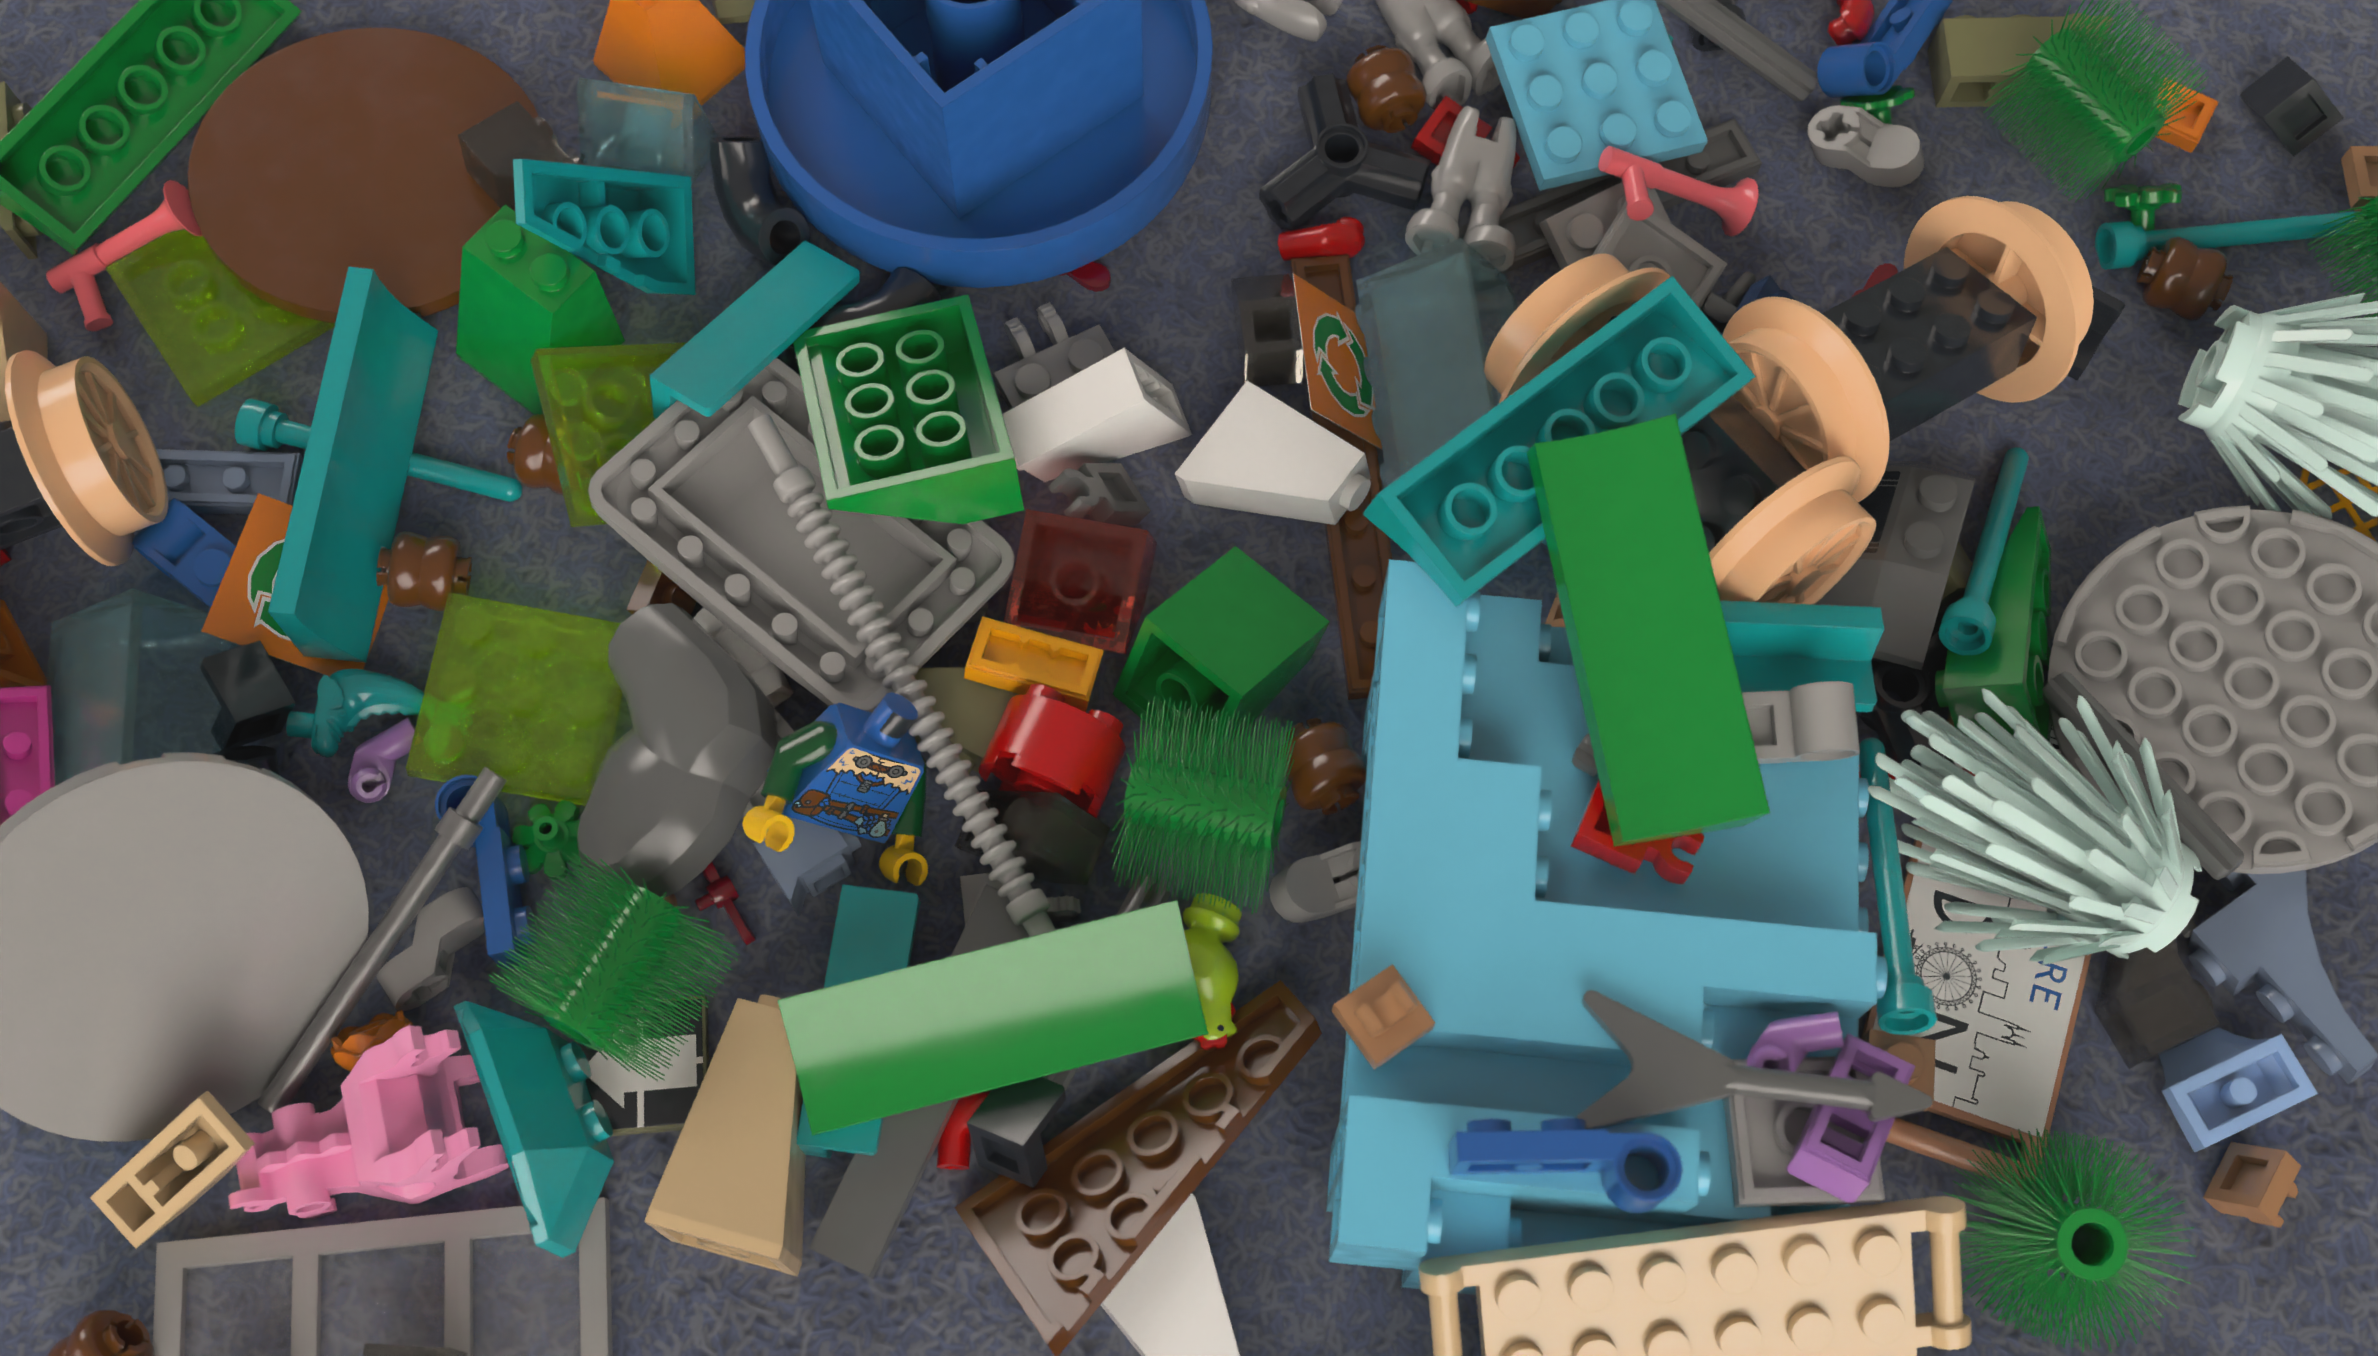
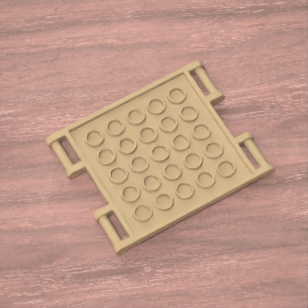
M1947 1196L1436 1257L1423 1261L1419 1265L1420 1290L1428 1294L1434 1356H1463L1457 1293L1464 1287L1476 1286L1481 1356H1917L1918 1347L1934 1346L1940 1349L1958 1350L1966 1348L1972 1342L1970 1317L1963 1314L1959 1232L1967 1226L1966 1205L1960 1199ZM1927 1230L1929 1231L1933 1312L1915 1314L1911 1232Z

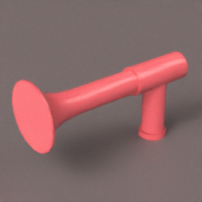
M1612 146L1606 147L1599 159L1598 168L1600 171L1622 179L1627 201V215L1635 221L1649 218L1654 211L1653 202L1649 198L1647 188H1655L1713 210L1722 218L1724 233L1731 237L1740 234L1747 227L1757 207L1759 197L1758 184L1752 178L1742 179L1734 187L1710 185L1666 169L1659 163Z
M169 180L164 183L163 193L165 199L157 210L102 243H95L46 272L49 284L58 293L63 294L74 288L85 318L84 325L88 331H98L113 324L111 315L107 313L95 275L111 267L112 263L172 231L187 230L195 236H203L192 211L189 192L177 181Z

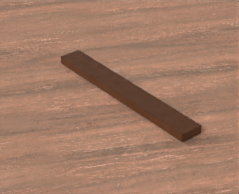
M1349 254L1291 259L1290 270L1310 419L1364 452L1371 476L1370 489L1359 507L1354 511L1346 510L1336 525L1324 523L1348 700L1364 699L1369 696L1374 673L1379 606L1389 559L1393 560L1389 536L1362 515L1375 496L1383 490L1377 447L1311 410L1293 281L1294 273L1357 313Z

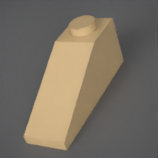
M206 1091L90 1198L136 1249L188 1209L221 1180L255 1143L212 1094Z

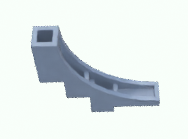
M2306 870L2277 874L2232 872L2230 875L2218 880L2228 890L2234 891L2239 888L2243 894L2192 930L2188 946L2193 953L2189 955V960L2195 970L2211 986L2216 987L2221 983L2232 996L2239 993L2252 982H2255L2260 987L2256 991V995L2264 1008L2279 1022L2284 1023L2287 1020L2292 1022L2307 1039L2303 1043L2306 1053L2327 1075L2332 1076L2337 1072L2349 1085L2370 1070L2378 1058V1053L2344 1010L2320 961L2308 915Z

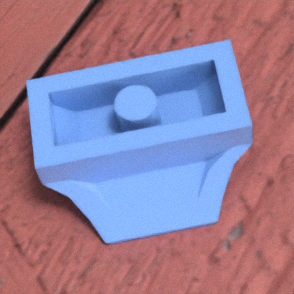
M2217 1027L2159 1055L2166 1080L2162 1093L2194 1153L2318 1094L2282 1034L2273 1038L2254 1040L2232 1034Z

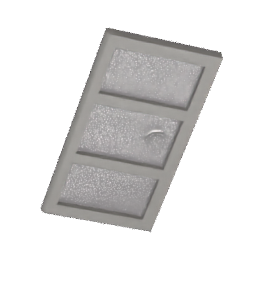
M606 1197L598 1198L576 1251L564 1258L535 1245L523 1206L157 1243L153 1322L154 1356H613L609 1200Z

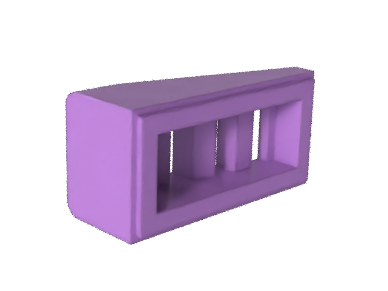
M1848 1033L1843 1040L1844 1047L1839 1049L1827 1075L1854 1079L1848 1076V1072L1852 1068L1868 1077H1871L1875 1072H1882L1908 1085L1915 1066ZM1814 1104L1788 1163L1787 1171L1791 1175L1845 1202L1853 1203L1871 1181L1895 1117L1872 1122L1868 1119L1866 1113L1858 1109ZM1828 1121L1864 1138L1863 1143L1861 1144L1827 1127Z

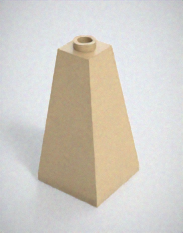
M760 995L757 1003L738 998L644 1222L670 1241L798 1277L802 1265L806 1155L797 1145V1131L803 1096L777 1001L781 998Z

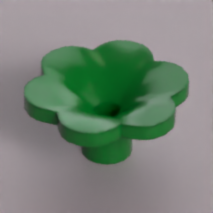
M1892 85L1884 94L1842 98L1840 106L1861 107L1882 123L1892 124L1890 109L1893 106L1904 103L1905 100L1913 98L1915 96V89L1913 87L1903 88L1902 85Z

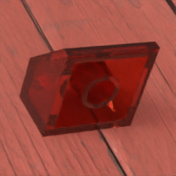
M1026 509L1004 622L1104 651L1126 655L1146 602L1157 546L1156 540L1148 530Z

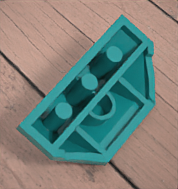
M465 1000L453 1007L461 1024L528 1218L535 1245L564 1258L576 1251L614 1163L606 1140L613 1135L611 1122L602 1105L597 1100L591 1099L585 1082L586 1079L591 1077L589 1062L575 1041L568 1043L546 1027Z

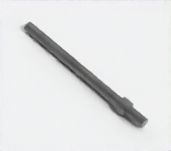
M484 767L456 810L451 807L448 808L434 829L439 833L438 837L259 1099L258 1104L262 1108L272 1113L276 1109L289 1105L331 1043V1038L335 1037L462 848L469 850L482 831L483 827L478 823L507 782L505 778Z

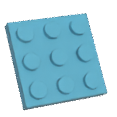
M1606 0L1489 27L1486 42L1539 191L1608 175L1598 168L1600 156L1608 146L1656 163L1701 153L1708 142L1655 0Z

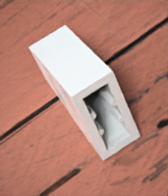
M1125 348L1002 414L1015 457L1016 468L1019 471H1027L1043 482L1056 479L1068 468L1078 470L1084 463H1107L1192 435L1173 385Z
M1248 380L1175 472L1184 497L1194 504L1336 525L1346 510L1354 511L1359 507L1371 485V476L1364 452Z
M1191 1194L1101 1304V1307L1141 1356H1240L1196 1197Z

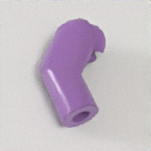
M408 717L360 744L355 749L348 776V788L355 799L364 803H373L381 800L390 788L397 759L424 744Z
M1838 1011L1772 1021L1750 1050L1747 1057V1066L1795 1072L1808 1052L1844 1047Z

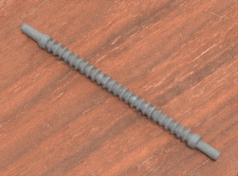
M769 414L757 417L749 423L748 428L776 477L773 482L775 492L783 503L791 504L787 510L788 515L794 518L799 517L800 520L796 525L797 531L808 533L804 544L807 548H816L817 551L813 556L815 563L825 564V568L821 573L823 578L834 580L830 591L834 595H842L843 598L839 602L841 610L851 611L847 622L851 626H859L860 630L856 634L858 641L868 642L869 645L865 649L866 656L877 658L873 669L877 673H885L886 677L882 682L883 687L886 689L893 688L895 693L909 700L918 711V717L908 732L911 736L919 735L921 741L917 749L920 752L928 751L930 754L926 765L929 768L937 767L939 773L935 777L936 783H945L948 790L944 793V798L956 801L957 806L953 809V814L965 817L966 822L962 825V830L966 833L973 832L975 838L971 841L972 848H981L984 853L980 858V863L992 866L993 871L989 874V879L991 881H1000L1002 887L998 890V895L1001 898H1009L1010 903L1006 906V910L1013 923L1017 926L1023 925L1030 937L1055 931L1056 929L1046 913L1050 908L1049 901L1040 888H1032L1030 883L1035 879L1032 873H1023L1021 867L1025 864V859L1021 856L1015 858L1012 852L1016 848V842L1004 839L1003 835L1007 832V826L995 823L994 819L999 813L996 808H987L985 803L990 798L987 792L979 793L977 790L981 779L978 776L970 777L968 770L971 768L972 763L970 760H961L959 758L963 747L961 744L951 743L950 738L954 734L952 728L942 727L941 723L945 719V714L933 711L932 707L936 703V698L924 695L923 691L926 690L928 684L925 680H916L915 675L919 671L916 664H907L906 660L910 655V651L907 648H898L897 644L901 640V635L889 632L893 621L890 617H881L880 613L884 608L881 601H872L871 598L875 594L874 587L863 585L867 574L864 570H855L854 566L858 562L856 555L846 554L850 545L848 540L837 538L841 527L836 523H829L832 517L830 509L820 507L824 497L821 493H813L816 482L810 471L805 466H798L772 417Z

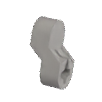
M1830 106L1814 115L1808 124L1807 134L1815 159L1824 166L1848 169L1867 183L1883 187H1902L1912 183L1924 169L1923 151L1915 131L1902 125L1884 124L1861 107Z
M1361 841L1347 844L1320 855L1299 859L1280 870L1273 877L1269 888L1270 900L1275 911L1288 921L1304 923L1356 907ZM1339 878L1340 882L1334 884L1333 880Z
M463 887L449 891L421 908L417 916L412 946L393 957L379 970L376 976L377 980L397 1011H408L419 1007L448 988L455 952L485 932L482 904L471 888Z

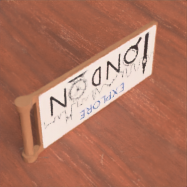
M1949 711V715H1948L1947 722L1950 723L1952 726H1954V723H1953V720H1952V717H1951V714H1950V711ZM2051 723L2050 744L2061 754ZM1954 762L1956 766L1960 767L1961 769L1963 768V766ZM1914 839L1913 846L1933 853L1937 850V848ZM1912 857L1909 858V862L1911 861L1931 865L1929 863L1923 862ZM1906 869L1903 885L1915 973L1924 980V985L1932 990L1937 1017L1936 1024L1932 1028L1921 1033L1908 1035L1936 1040L1934 1103L1927 1111L2013 1141L2012 1132L2015 1142L2021 1144L2020 1129L2023 1140L2033 1158L2028 1130H2030V1135L2036 1148V1128H2038L2042 1140L2044 1139V1128L2050 1133L2092 954L2042 965L2043 961H2030L2029 959L2037 950L2056 946L1990 952L1979 951L1975 948V945L1985 939H1996L1994 938L1996 934L1942 932L1936 930L1935 927L1944 921L1993 922L1990 917L1950 913L1944 908V904L1956 901L2047 911V908L2028 901L1910 874ZM1876 1004L1868 1011L1861 1040L1869 1029L1883 1031L1878 1026ZM1896 1117L1886 1140L1888 1143L1982 1176L1967 1160L1969 1159L1988 1178L1993 1179L1976 1162L1978 1161L1986 1168L1972 1149L1985 1164H1989L1995 1170L1981 1152L1983 1151L1994 1166L1997 1165L2004 1171L1990 1154H1993L1992 1151ZM2045 1133V1147H2046V1145H2047V1137H2046V1133ZM2039 1141V1154L2042 1158L2041 1146ZM2033 1147L2035 1161L2038 1166L2037 1156ZM2024 1148V1153H2025L2026 1162H2027L2028 1166L2030 1167V1164H2029V1161H2028V1158H2027V1154H2026V1151H2025V1148ZM1995 1152L2004 1168L2007 1167L2006 1162L2000 1156L2001 1154ZM2005 1156L2015 1172L2020 1176L2015 1163L2010 1157ZM2031 1161V1164H2032V1167H2033V1170H2034V1173H2035V1176H2036L2035 1167H2034V1165H2033V1163H2032V1161ZM2023 1164L2025 1173L2030 1179V1176L2025 1168V1165ZM1987 1165V1167L1992 1171V1173L1997 1177V1179H1998L2001 1183L2006 1184V1183ZM1999 1170V1172L2004 1176V1178L2012 1185V1183H2011V1181L2009 1180V1178L2006 1177V1176ZM2016 1179L2018 1185L2023 1189L2019 1181Z

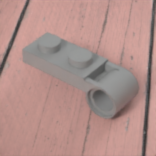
M1828 681L1796 686L1789 691L1742 692L1759 764L1829 761L1850 758L1860 754L1854 687L1852 683Z

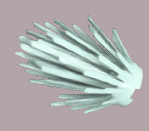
M2365 293L2322 300L2261 314L2236 305L2230 306L2215 322V326L2225 329L2219 340L2215 341L2208 351L2199 349L2184 382L2178 403L2190 409L2181 414L2178 419L2203 429L2246 496H2250L2257 506L2261 502L2266 510L2281 512L2279 506L2247 462L2293 510L2310 514L2314 513L2315 515L2332 519L2331 508L2261 445L2263 444L2311 472L2371 516L2378 517V494L2330 467L2327 463L2329 461L2378 486V348L2365 347L2378 346V317L2339 319L2378 313V301L2360 303Z
M1981 689L1984 702L2015 730L2013 736L1985 713H1976L1974 718L1997 740L1974 722L1959 715L1957 728L1961 730L1959 731L1933 711H1925L1920 715L1914 710H1906L1901 714V719L1905 723L1929 738L1928 744L1932 748L1975 774V777L1921 744L1914 746L1911 750V757L1920 762L1921 766L1908 759L1899 764L1883 753L1876 754L1875 760L1877 765L1897 779L1894 780L1889 777L1891 792L1882 787L1870 785L1868 787L1869 793L1876 799L1917 818L1911 823L1919 827L1903 823L1901 825L1903 833L1908 837L1937 848L1933 853L1897 840L1899 853L1931 864L1926 865L1910 861L1906 864L1907 871L1916 876L2028 901L2047 908V911L1954 901L1944 904V908L1948 912L1990 917L1993 922L1944 921L1935 927L1936 930L1942 932L1996 934L1994 937L1996 939H1985L1975 945L1977 950L1983 952L2056 946L2037 950L2029 959L2030 961H2043L2042 965H2047L2102 951H2107L2124 959H2129L2127 953L2139 951L2146 947L2156 953L2172 942L2187 926L2199 903L2198 899L2190 895L2194 877L2193 869L2200 872L2202 868L2196 854L2180 840L2171 791L2169 789L2164 795L2153 750L2146 738H2143L2139 750L2155 812L2132 757L2124 753L2117 739L2112 748L2089 703L2080 695H2078L2077 709L2125 799L2085 734L2076 730L2073 724L2066 718H2059L2060 728L2106 798L2025 720L2014 707L2006 706L1987 689Z

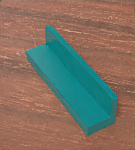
M806 240L802 242L649 375L653 417L657 419L677 400L704 416H712L850 292L860 281L859 270Z
M1720 600L1742 692L1789 691L1796 686L1828 681L1852 683L1854 687L1856 712H1871L1873 710L1877 697L1871 659L1884 631L1881 607Z
M842 884L824 988L909 967L920 906L918 895L910 892ZM803 1100L797 1131V1145L805 1155L831 1158L832 1151L875 1155L879 1147L883 1118L812 1136Z

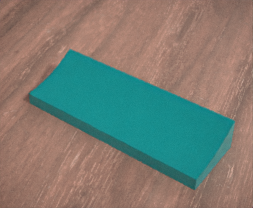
M348 267L268 613L303 656L362 663L367 662L383 585L377 586L376 583L377 571L382 570V568H377L379 552L382 547H386V549L392 548L410 465L409 461L412 456L438 336L437 329L411 312L388 291L374 269Z
M1671 276L1380 491L1362 515L1396 542L1431 577L1451 602L1458 607L1546 539L1527 451L1534 443L1604 432L1675 413L1682 435L1744 388L1756 376L1676 279Z

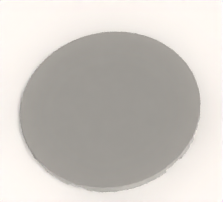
M2250 505L2219 507L2196 511L2194 516L2171 522L2159 528L2153 526L2143 531L2106 556L2088 574L2064 610L2055 632L2049 659L2048 682L2062 672L2071 673L2140 746L2143 738L2149 741L2155 761L2243 851V862L2234 872L2277 874L2308 870L2337 862L2357 854L2378 842V542L2353 528L2303 511L2292 510V513L2273 510L2250 509ZM2049 706L2053 732L2062 756L2106 798L2062 732L2058 723L2060 717ZM2102 762V764H2103L2104 767L2106 768L2107 772L2109 773L2110 777L2112 778V780L2114 781L2115 785L2117 786L2118 790L2120 791V793L2122 794L2123 798L2125 799V797H2124L2123 793L2121 792V790H2120V788H2119V786H2118V784H2117L2115 778L2113 777V775H2112L2110 769Z
M193 752L163 753L161 758L139 760L119 765L116 761L91 769L50 788L24 805L0 825V1108L27 1124L47 1132L71 1138L93 1141H136L154 1139L206 1091L212 1094L228 1114H232L260 1098L367 941L369 907L364 878L359 862L348 840L336 823L309 795L290 781L270 770L258 769L250 765L226 760L221 755Z

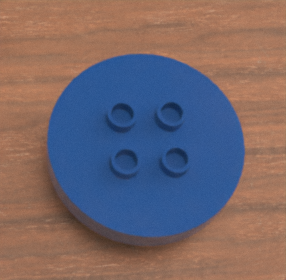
M755 0L746 37L745 75L751 106L769 164L781 188L797 210L818 231L845 251L887 272L892 273L898 267L907 268L923 276L932 284L952 287L986 288L1040 281L1091 263L1126 243L1145 228L1167 206L1189 174L1205 137L1211 104L1213 44L1210 17L1205 0Z

